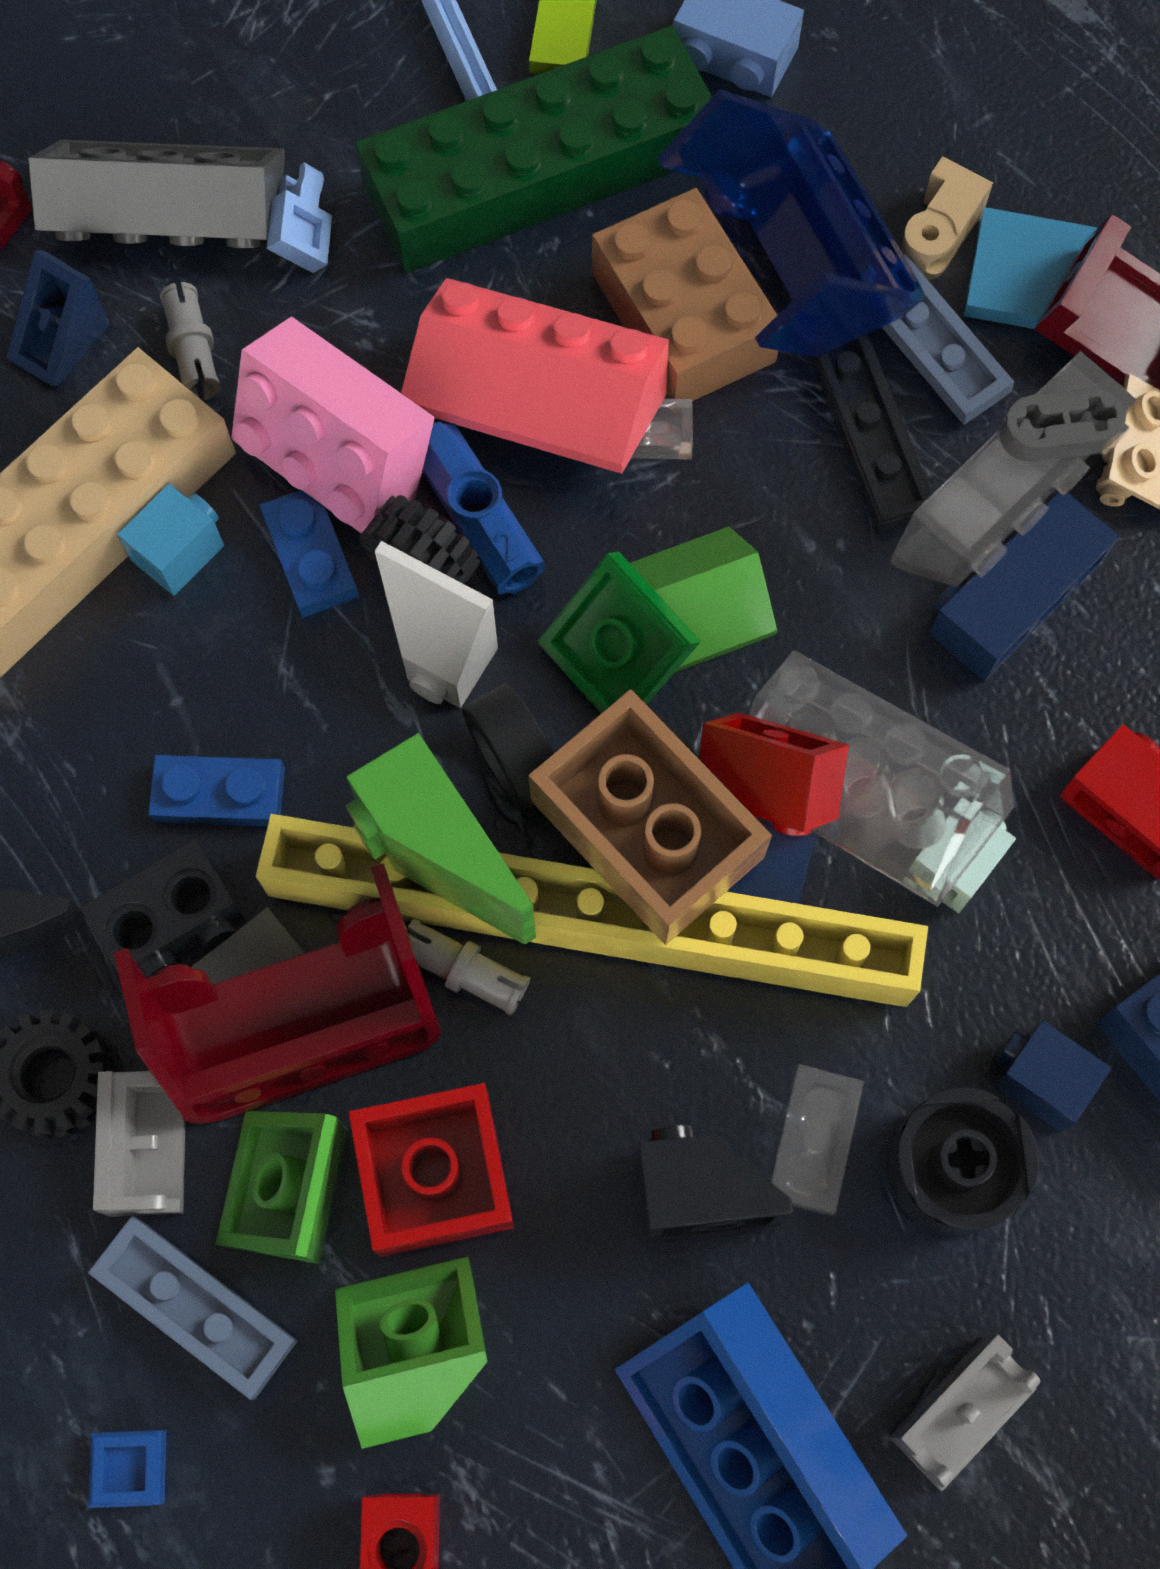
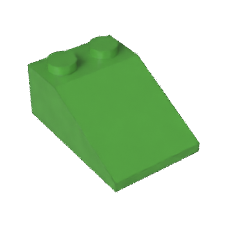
M419 733L347 776L354 800L345 806L355 822L353 826L374 859L385 853L398 873L524 945L536 938L532 902Z

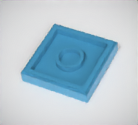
M984 207L979 221L963 316L1034 329L1082 245L1097 227Z

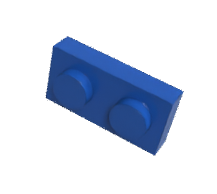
M302 490L259 505L302 618L359 598L356 584L326 508Z
M155 755L148 815L154 823L268 827L270 814L281 815L284 764L281 759Z

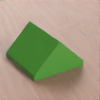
M730 527L720 529L630 563L701 640L700 644L675 673L777 634V627L759 553Z
M245 1112L215 1245L320 1264L348 1129L336 1116L325 1113Z

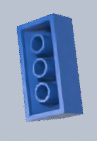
M749 1282L614 1369L734 1569H873L908 1536Z

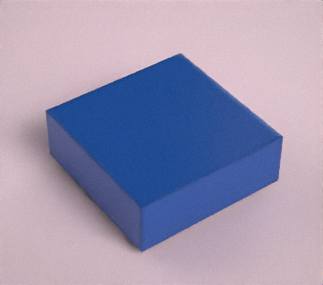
M166 1430L91 1433L88 1508L165 1504Z

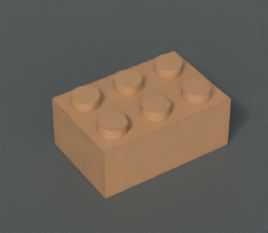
M697 187L592 234V275L625 328L669 339L666 398L674 410L776 362L783 323Z
M631 689L528 775L530 800L665 945L765 858L772 837L765 827Z

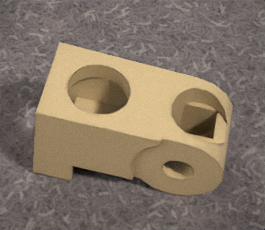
M942 156L931 172L923 201L928 207L925 211L915 214L908 221L898 258L906 254L927 280L939 277L946 270L980 219L983 208L986 207L993 182Z

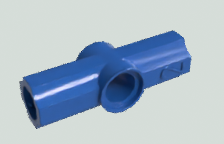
M440 421L433 424L422 474L450 516L451 523L456 527L454 532L457 535H464L469 540L468 546L476 550L478 554L477 559L480 560L481 567L499 595L504 593L516 594L531 586L538 575L545 571V564L504 501L499 481L492 473L484 470L455 424H442ZM475 503L488 505L487 508L479 512L464 510L469 505Z

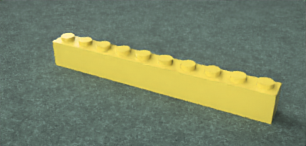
M270 814L256 873V878L268 897L349 910L355 904L366 900L381 901L371 867L384 863L404 920L412 921L416 918L423 924L514 939L398 873L385 853L374 859L363 844L355 828ZM499 853L533 904L536 938L530 941L533 943L901 1007H908L920 992L928 926L725 892L665 945L595 869Z

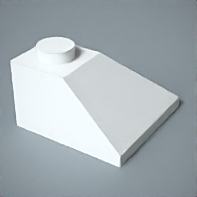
M381 541L375 550V555L407 679L410 681L409 685L418 695L430 702L441 704L443 700H446L461 708L498 649L493 600Z

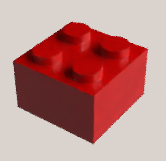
M485 1083L349 1111L372 1250L380 1257L515 1228L490 1099Z

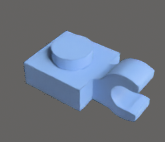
M302 163L299 168L298 181L288 175L283 176L279 186V194L272 198L267 249L315 273L328 263L332 215L318 208L324 182L323 173L306 163Z

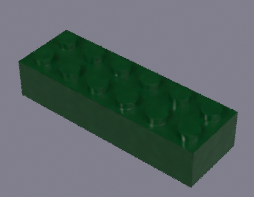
M671 25L355 142L362 184L402 269L407 274L715 157L717 154L721 112L675 28Z

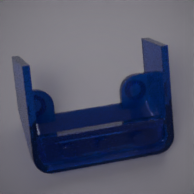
M719 89L658 156L657 159L663 168L700 177L706 188L705 198L718 214L724 217L732 215L750 222L793 301L755 336L759 347L819 357L905 317L924 299L921 284L843 150L829 131L818 122Z

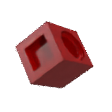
M368 1494L362 1497L360 1569H395L385 1561L382 1554L383 1538L393 1528L407 1529L414 1534L419 1543L418 1561L410 1569H439L440 1494Z

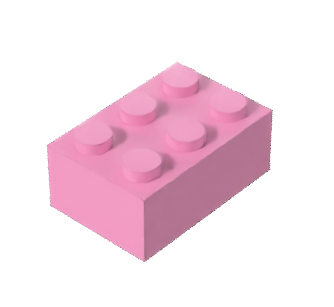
M292 316L242 349L231 439L239 444L245 452L257 457L286 478L293 487L304 491L330 510L340 521L349 524L361 534L391 496L397 497L402 495L409 502L411 499L416 500L435 419L434 416Z

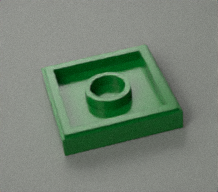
M618 551L607 553L537 642L602 714L630 689L647 705L700 644L701 640Z

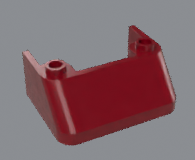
M384 863L371 867L381 901L366 900L352 906L337 925L336 931L340 942L216 984L211 982L205 972L192 969L184 964L167 966L156 972L153 977L146 978L128 948L114 952L136 1052L184 1120L196 1124L221 1121L414 1055L427 1049L438 1040L441 1033Z

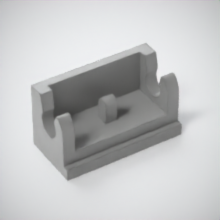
M150 1071L98 1072L93 1211L109 1217L183 1214L186 1120L181 1116Z
M998 1334L982 1337L889 1436L940 1491H943L1031 1396L1041 1382L1034 1372L1030 1370L1025 1371L1012 1359L1010 1355L1013 1349Z

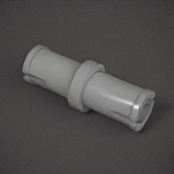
M181 282L184 301L180 303L176 284L173 283L166 286L160 293V300L164 307L169 328L165 339L169 354L177 361L182 384L199 398L196 384L200 380L204 399L207 400L216 396L221 388L211 355V350L215 344L211 329L203 323L196 287L192 284Z
M416 918L411 921L408 926L410 931L409 937L419 967L446 980L445 988L455 993H458L462 988L504 1010L506 1014L513 1015L518 1006L517 1001H521L529 985L530 977L522 976L480 954L481 946L471 941L462 945L422 924Z

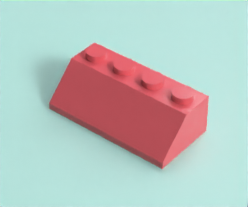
M446 278L420 316L401 394L430 413L435 419L622 474L667 394L669 339Z

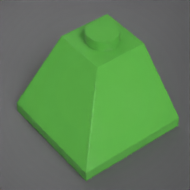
M468 1256L335 1289L342 1386L362 1449L431 1432L487 1363L474 1281Z

